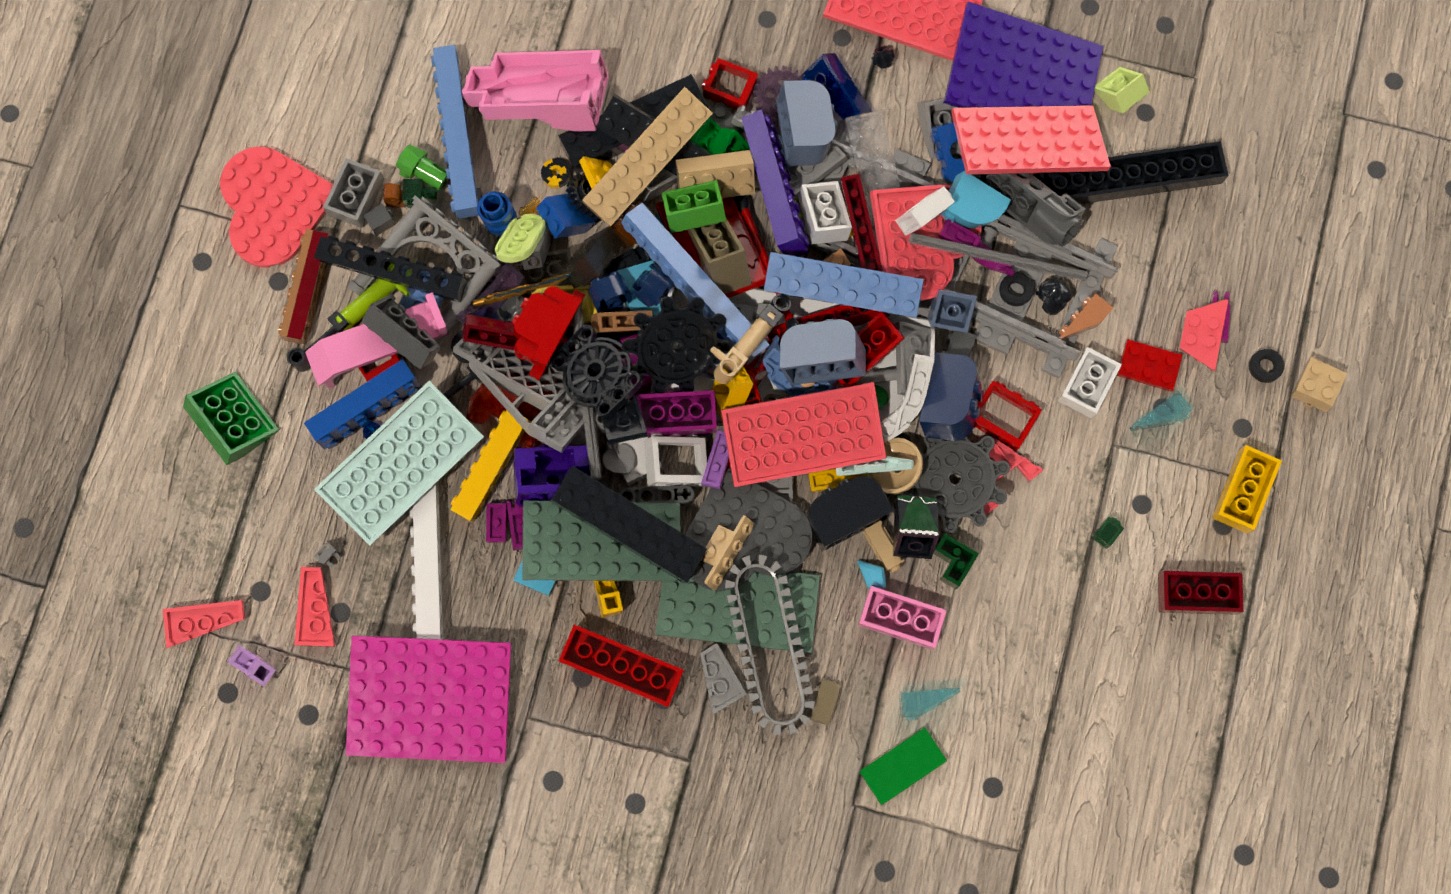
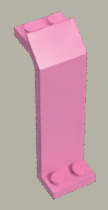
M433 293L425 295L426 302L406 309L405 313L410 318H415L418 322V327L426 330L434 340L448 335ZM363 324L321 339L305 353L317 385L326 384L329 389L335 386L333 379L336 376L392 356L398 352Z

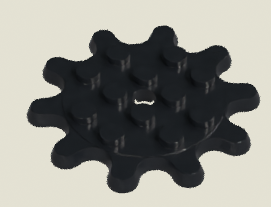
M665 296L660 301V313L655 316H648L645 313L639 312L634 317V323L641 329V333L636 338L625 339L622 343V349L625 353L637 355L638 360L632 365V371H636L640 376L649 375L652 377L653 382L650 389L653 394L663 393L665 388L673 383L679 386L681 392H693V381L697 376L703 375L708 379H715L714 370L716 366L713 364L715 356L710 352V349L714 346L724 354H727L732 348L730 341L717 338V331L726 324V317L720 313L711 317H704L702 310L705 302L700 297L692 298L688 306L684 308H677L674 299ZM682 342L680 348H672V343Z

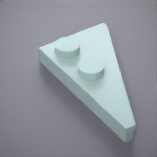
M886 456V459L836 468V475L913 469L914 462L910 459Z

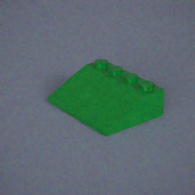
M236 372L185 396L184 409L226 465L244 457L279 431L278 427Z

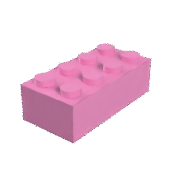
M870 586L858 626L933 650L938 641L946 610Z

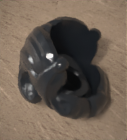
M1058 278L1044 281L1039 286V291H1036V295L1044 302L1042 309L1049 315L1058 314L1072 299L1071 292L1066 287V284Z

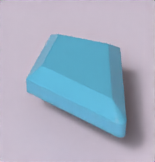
M862 560L857 561L867 588H870V586L876 588L886 587L884 567Z

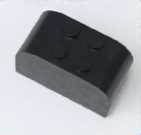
M867 476L856 477L850 481L847 478L839 482L837 488L832 490L829 487L822 491L821 495L813 501L807 519L810 523L812 534L822 552L892 515L894 510L876 480Z

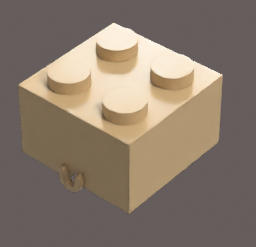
M1311 357L1305 364L1291 397L1304 402L1307 407L1311 408L1313 406L1327 413L1333 406L1347 373Z

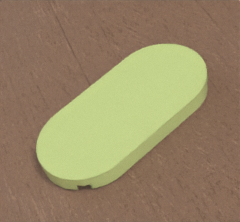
M525 214L521 216V219H513L495 246L496 257L500 261L507 263L519 262L528 258L534 252L546 231L545 220L537 214Z

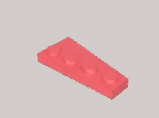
M301 567L295 646L335 647L321 567Z
M237 600L163 609L166 648L245 620L244 601Z

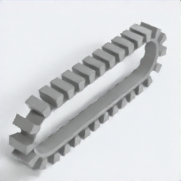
M750 555L741 558L746 566L742 570H739L734 564L731 566L729 571L737 576L735 582L725 580V588L734 587L736 595H726L728 603L735 600L738 603V607H729L730 615L732 616L740 612L741 619H732L733 627L743 625L744 631H734L736 640L743 637L746 639V643H737L738 651L740 653L748 649L749 655L740 656L741 664L743 665L751 661L752 668H742L744 677L753 674L755 679L745 680L747 689L755 686L757 688V692H748L750 702L759 699L760 704H752L751 709L753 714L762 711L765 715L757 721L763 728L771 721L774 723L771 731L773 734L781 735V725H788L789 733L792 734L798 732L793 722L800 719L806 725L811 719L802 713L804 707L814 709V700H804L803 694H813L811 685L801 687V682H810L809 674L806 672L799 675L798 670L807 669L806 661L803 660L796 663L795 657H805L803 649L800 648L793 651L792 645H802L800 636L792 639L790 637V633L799 632L798 625L793 624L788 627L787 620H796L795 612L793 611L785 615L784 608H794L791 599L782 602L781 596H791L789 587L780 590L779 584L788 583L786 575L779 578L776 577L774 572L781 567L776 561L768 568L764 566L767 556L758 555V564H751ZM752 567H760L767 570L774 579L800 695L799 711L793 718L786 721L775 720L765 711L739 596V578L744 571Z

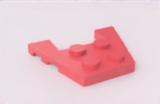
M992 437L995 441V446L989 453L991 460L995 462H1008L1010 471L1017 467L1028 482L1043 471L1041 467L1032 464L1027 458L1021 457L1011 448ZM1004 475L998 477V478L996 479V482H997L999 479H1001ZM994 502L987 503L984 506L985 515L989 514L999 505Z

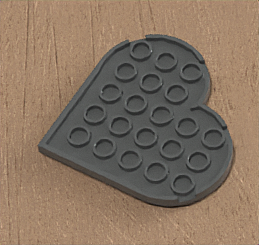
M729 468L726 470L721 490L711 488L685 534L706 547L718 525L734 532L742 516H747L754 523V526L744 541L741 550L734 558L732 565L734 564L739 570H742L746 566L741 558L750 555L751 564H758V555L767 556L764 566L770 568L774 561L781 566L774 572L776 576L790 573L798 568L806 559L812 544L811 526L800 508L756 483L734 487L731 469ZM700 561L691 579L701 587L713 590L704 583L713 566ZM752 567L742 573L738 581V587L744 584L752 576L753 572L766 576L772 575L763 568ZM728 569L722 583L713 591L733 589L734 587L725 588V580L735 582L737 575Z

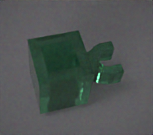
M404 179L402 201L405 207L411 208L414 205L412 203L414 196L419 199L423 196L427 199L437 200V191L435 187L425 188L422 179Z

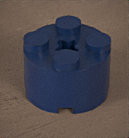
M655 263L649 266L651 270L648 272L644 270L632 286L635 290H630V293L647 307L657 306L663 298L661 295L665 290L669 291L674 285L671 278L665 275Z
M617 271L602 279L596 278L591 281L588 293L597 313L617 312L624 308L623 304L626 301L628 304L632 301V295L623 276Z

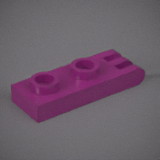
M514 500L515 507H512L511 501H507L513 551L523 550V506L516 505V500Z

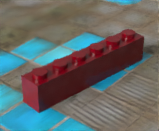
M860 174L841 177V189L852 226L851 231L860 268L883 272Z
M466 314L462 330L463 341L514 350L518 338L513 334L514 325L511 322ZM564 333V335H563V337H562L560 343L558 344V346H557L555 352H556L573 334ZM575 344L571 346L570 352L576 351Z

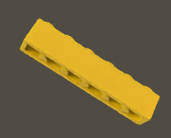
M507 410L501 413L498 420L500 423L497 428L492 429L488 444L481 448L479 460L472 464L470 476L468 479L465 478L460 486L462 490L459 495H455L451 502V511L472 522H475L514 453V449H516L525 433V430Z

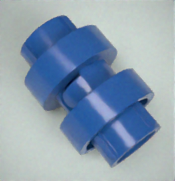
M489 192L478 202V215L487 230L494 235H502L508 224L517 218L516 211L509 198L501 192Z

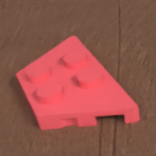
M1226 299L1187 311L1180 343V350L1191 355L1195 360L1203 363L1215 372L1229 303Z

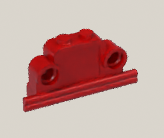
M551 286L544 291L543 295L533 293L529 299L525 297L520 307L523 309L521 314H516L511 324L514 325L513 334L518 338L514 346L515 355L521 360H527L534 364L529 376L536 380L540 379L586 294L575 289L571 295L558 287Z

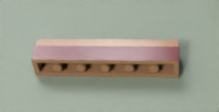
M306 229L305 235L301 237L300 244L302 247L296 256L297 267L292 272V287L287 292L288 303L283 308V323H280L278 328L279 336L284 341L304 345L307 343L326 263L315 259L314 255L320 237L328 238L329 234L326 232Z

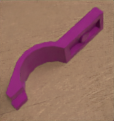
M950 219L945 220L938 237L946 241L948 240V242L952 241L957 242V244L961 243L992 250L983 244L981 236L955 222H951ZM973 257L977 263L990 270L1013 276L1015 271L1011 270L1013 266H1010V264L1005 265L1001 264V262L997 263V261L992 262V260L988 261V259L983 260Z

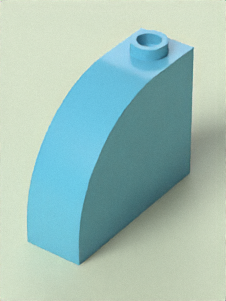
M963 171L956 175L949 189L955 202L942 211L940 215L945 220L950 219L951 222H955L965 228H979L998 219L1007 209L1011 199L971 174L966 175V171Z

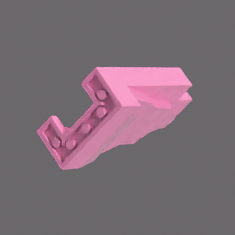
M601 50L495 53L491 66L470 67L469 74L466 75L465 87L462 89V97L465 99L468 107H479V111L482 112L485 120L539 119L550 124L555 129L596 131L609 75Z

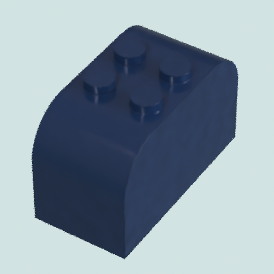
M934 353V364L919 420L925 438L958 441L966 438L972 432L975 419H978L980 415L978 405L983 400L984 392L977 367L971 358L957 354Z

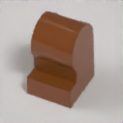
M393 183L384 185L383 201L386 207L405 208L406 191L400 190V185Z

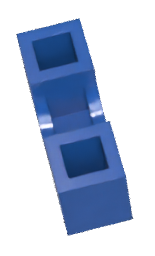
M951 121L931 128V139L937 148L935 151L936 158L941 162L942 166L940 173L946 182H953L956 175L965 171L962 157L955 159L950 154L951 145L958 141L954 122Z

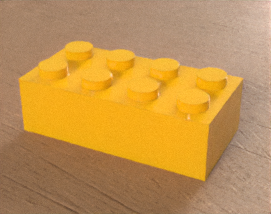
M1247 445L1239 449L1212 519L1246 534L1254 531L1282 460Z

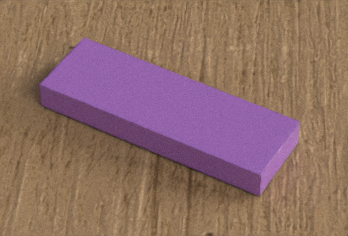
M717 430L701 484L702 486L721 490L729 464L725 433L724 431Z

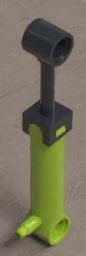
M395 264L389 266L388 272L394 269ZM410 269L406 271V277L412 274ZM378 279L340 313L336 310L327 319L333 326L307 349L303 350L298 347L291 349L287 354V361L297 371H307L311 366L305 352L319 340L335 335L337 332L340 333L353 328L365 316L371 304L390 295L394 290L398 289L405 296H409L410 292L405 286Z

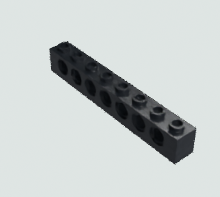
M328 235V238L320 237L314 258L322 263L425 293H433L435 296L460 303L467 284V280L462 277L463 274L452 271L450 274L438 266H434V268L427 267V264L421 261L412 263L406 257L398 256V258L392 257L391 253L382 250L380 253L374 252V248L369 246L357 247V244L346 240L343 243L339 241V238ZM342 249L341 254L336 256V251ZM359 254L358 260L353 261L354 255ZM377 259V263L374 266H370L371 261ZM391 264H395L394 269L388 272V267ZM412 269V274L406 277V271ZM430 274V279L423 282L424 276ZM444 279H448V284L445 287H441V282Z

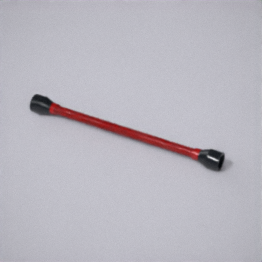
M747 195L733 197L734 202L747 223L767 272L769 257L751 217ZM789 308L784 315L786 331L793 326L800 325Z

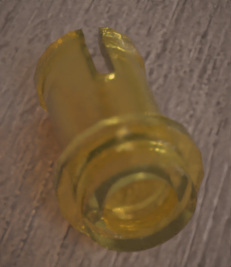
M534 196L524 207H520L518 213L520 216L533 214L541 201L537 202L538 198Z

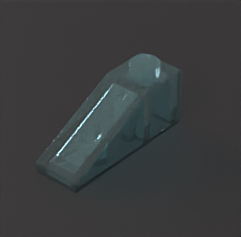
M1178 391L1134 423L1130 430L1136 431L1173 425L1177 421L1182 423L1190 417L1188 413L1193 408Z
M960 688L899 693L901 718L906 717V721L918 720V716L924 715L958 694Z

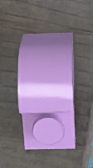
M240 645L237 646L227 660L229 664L241 670L249 678L262 686L266 685L276 671L268 662Z

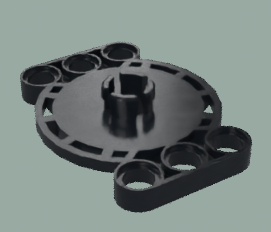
M583 325L553 354L550 364L558 372H563L565 391L573 401L584 407L595 408L596 413L600 417L609 419L643 386V378L636 371H632L630 354L619 352L616 349L617 346L622 349V344L611 338H597V332L592 326ZM590 330V337L584 339V333ZM577 344V350L570 352L571 346ZM564 358L563 364L556 366L557 360ZM625 358H627L628 367L626 366ZM594 368L599 371L601 370L599 375L596 376V373L593 371ZM631 378H638L636 384L629 385ZM619 391H623L624 394L622 398L618 400L615 399L616 393ZM571 392L577 394V399L573 397ZM587 400L591 401V403H584L582 401ZM609 405V411L604 414L601 413L602 407Z

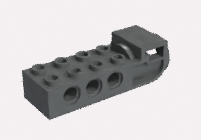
M1031 173L978 174L976 177L1011 199L1005 211L1048 244L1065 246L1077 235L1084 222L1081 218L1085 211L1084 207L1067 194L1057 195Z

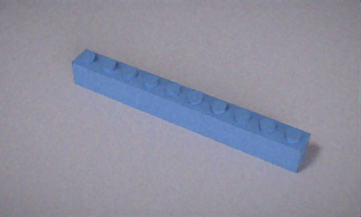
M455 45L433 48L434 55L431 56L432 66L436 68V71L433 72L435 83H438V87H435L436 97L440 98L437 108L439 114H442V119H439L441 131L444 130V135L441 136L443 147L446 146L447 150L444 152L445 163L449 164V168H446L447 178L451 179V184L448 185L449 194L453 196V201H450L452 213H456L458 219L479 216L477 212L478 196L465 103L462 97L458 54Z
M643 203L628 212L621 222L624 229L636 239L637 244L643 247L649 254V257L661 267L663 273L671 278L675 286L687 296L689 302L694 297H700L704 300L705 305L702 310L704 317H711L717 313L723 314L726 317V324L717 332L725 340L730 341L732 347H734L752 324ZM765 339L746 361L747 365L760 356L770 345Z

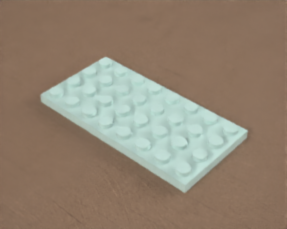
M428 381L314 490L371 545L484 436Z

